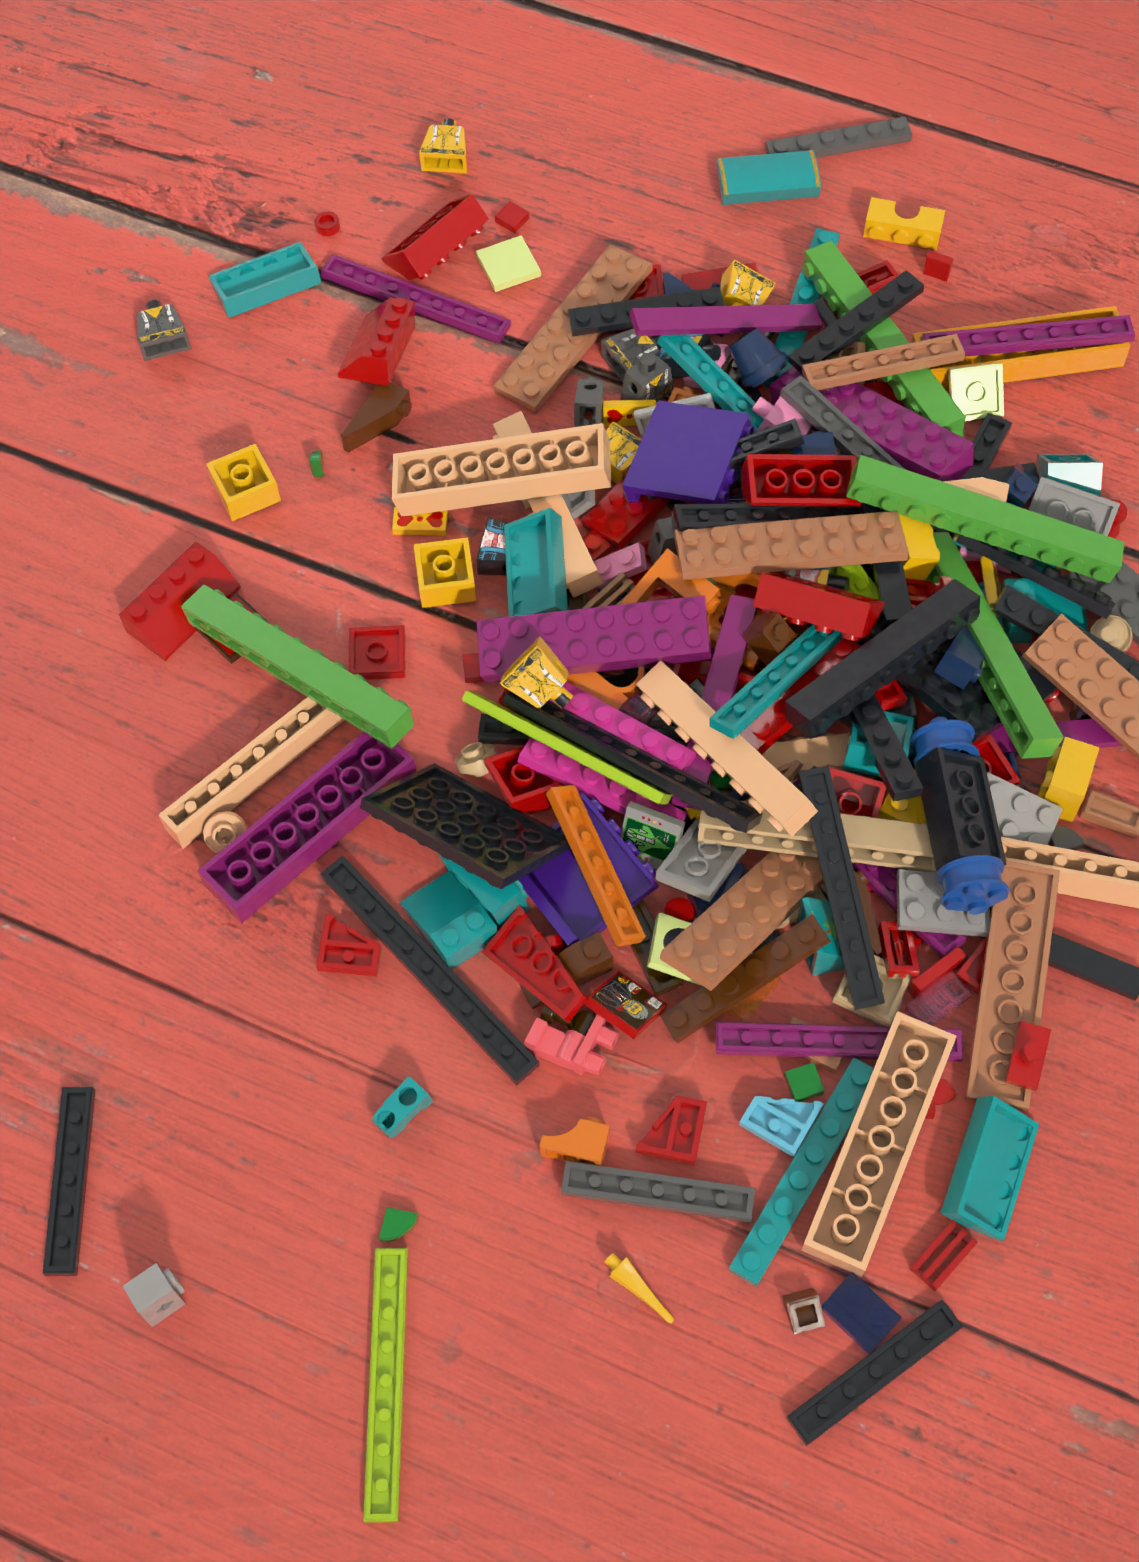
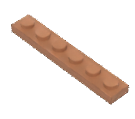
M952 334L805 364L802 366V373L804 379L816 390H822L964 361L965 352L958 335Z

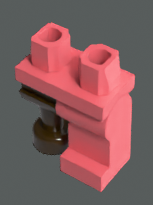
M544 1005L540 1019L536 1018L524 1043L531 1054L566 1069L573 1070L581 1076L584 1071L600 1075L605 1066L606 1057L595 1053L598 1044L612 1050L618 1041L619 1034L616 1030L607 1026L605 1019L598 1014L594 1015L589 1011L583 1010L575 1014L568 1023L547 1005ZM556 1020L568 1027V1029L564 1033L548 1026V1024H552Z

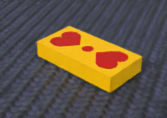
M656 400L603 401L604 426H610L614 422L619 426H637L634 410L655 406Z
M394 507L393 535H447L448 510L401 516L398 509Z
M982 556L980 561L986 600L992 609L1001 593L998 571L994 561Z

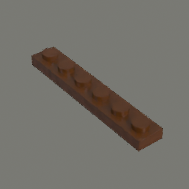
M811 914L745 958L712 991L703 986L660 1015L674 1041L679 1043L831 941L816 917Z

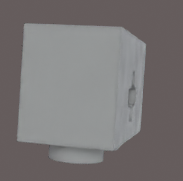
M157 1263L122 1286L137 1312L152 1327L186 1304L181 1297L185 1290L177 1277L173 1275L169 1268L163 1271Z

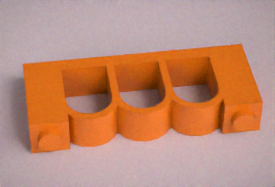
M667 548L620 605L646 602L661 584L677 598L705 595L707 610L712 614L721 603L720 589L706 578L682 580L678 556ZM654 666L638 667L636 680L626 687H616L610 684L597 672L568 675L566 682L628 715L630 711L629 706L631 705L628 702V698L635 697L641 692L636 684L647 674L645 668L652 669Z

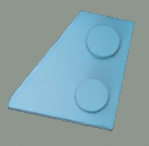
M755 1096L741 1118L739 1126L794 1157L822 1110L824 1103L820 1101H814L813 1103L795 1102V1099L787 1098L774 1100L770 1097Z

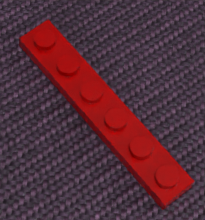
M843 638L742 731L740 735L761 755L765 753L793 726L786 720V700L861 646L852 640Z

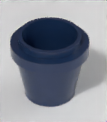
M758 327L728 347L742 378L740 382L744 388L750 386L751 389L757 387L787 366L784 362L788 359L784 351L781 352Z

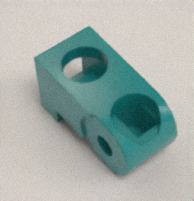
M408 1076L383 1102L384 1104L374 1114L372 1122L387 1137L392 1139L402 1132L422 1109L425 1110L434 1101L420 1085Z

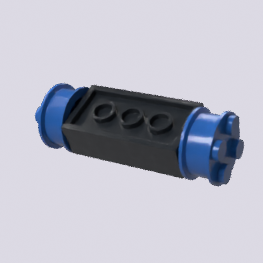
M937 717L932 719L930 724L916 730L911 735L909 743L911 749L916 752L914 768L923 786L921 798L937 871L936 879L938 883L943 885L944 893L941 896V903L947 910L969 911L973 915L982 914L987 911V907L1007 899L1009 894V887L1002 881L1001 876L1007 863L984 758L980 757L978 748L972 743L975 731L971 724L961 720H948L945 717Z

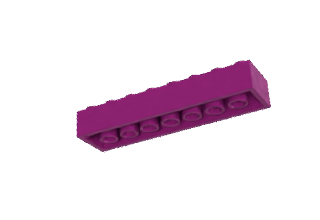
M793 366L770 385L771 404L773 406L779 399L782 388L800 375L804 378ZM857 382L817 390L905 470L943 482L959 480L973 467L974 443ZM812 425V427L810 428V429L814 430L815 432L818 431L813 425Z
M705 595L477 620L480 676L486 683L501 682L503 673L539 636L569 672L568 675L655 666L660 660L665 665L712 660Z
M363 732L197 870L204 886L243 923L370 815L360 809L363 797L415 773L414 758L398 743L391 749Z

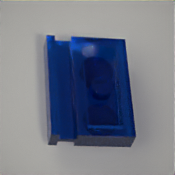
M853 1272L847 1276L821 1305L822 1311L868 1354L880 1344L902 1318Z

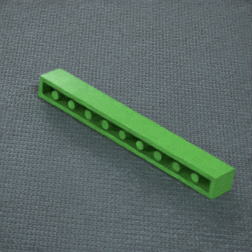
M832 240L805 251L804 263H802L804 275L812 280L817 292L824 296L832 312L835 311L839 318L872 295ZM890 317L855 341L865 343V352L909 343ZM929 368L881 377L893 389L896 399L901 400L907 409L957 435L963 434L966 416Z
M860 455L852 470L846 497L886 511H898V514L913 520H918L1106 583H1110L1122 567L1125 543L1123 541Z
M933 532L936 547L940 552V560L925 581H932L934 585L935 583H940L939 578L941 576H948L952 580L957 579L981 596L979 617L974 623L965 626L985 655L979 665L984 670L978 679L1021 759L1052 757L1064 738L994 612L991 611L989 603L949 532Z
M203 585L181 606L189 624L391 749L415 725L411 716V708L407 703L400 699L398 701L393 699L381 687L375 688L368 684L361 675H353L341 663L337 661L332 662L327 659L318 649H310L298 637L292 638L287 635L280 626L276 624L272 626L267 623L260 614L256 612L252 614L247 611L240 602L229 600L220 590H213Z

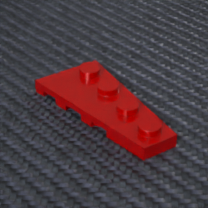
M519 905L487 944L482 953L569 1023L588 998L529 915Z

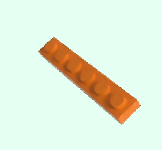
M576 786L551 787L546 793L548 800L616 947L640 943L646 937Z

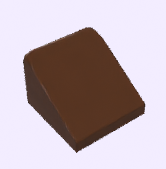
M814 1288L783 1296L784 1305L794 1334L826 1326L819 1295Z

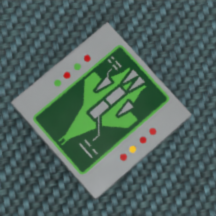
M631 801L626 809L620 838L624 843L628 839L639 851L636 857L642 864L647 861L653 868L658 869L682 838L685 822Z

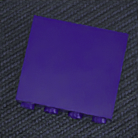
M658 401L622 485L627 501L638 503L641 494H649L650 496L699 504H728L729 490L731 485L736 483L738 468H730L731 458H734L736 453L742 452V448L738 447L739 439L755 432L754 426L751 425L749 414Z
M582 793L580 796L584 801V806L633 908L659 887L654 880L656 872L647 861L642 864L636 856L639 854V851L629 839L624 843L619 836L622 831L611 818L606 821L601 815L605 810L595 798L589 800ZM559 821L551 827L564 834ZM571 847L568 851L518 879L524 887L523 889L568 946L597 932L601 933L607 928Z

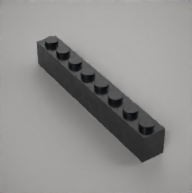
M957 579L952 580L786 700V720L810 740L819 733L827 731L834 722L841 717L847 716L861 702L869 700L876 691L885 685L891 684L898 675L905 670L911 669L925 655L933 653L940 644L947 639H952L966 625L974 623L980 615L981 596Z

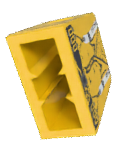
M447 118L443 120L442 125L429 126L419 153L421 171L467 173L464 128L457 126L455 120Z
M733 260L723 273L720 290L724 306L763 305L776 283L740 262Z
M612 422L606 432L610 440L611 480L618 484L627 475L642 439Z
M540 636L503 673L500 682L503 687L537 708H541L549 699L553 700L560 708H563L573 697L563 687L568 678V670Z

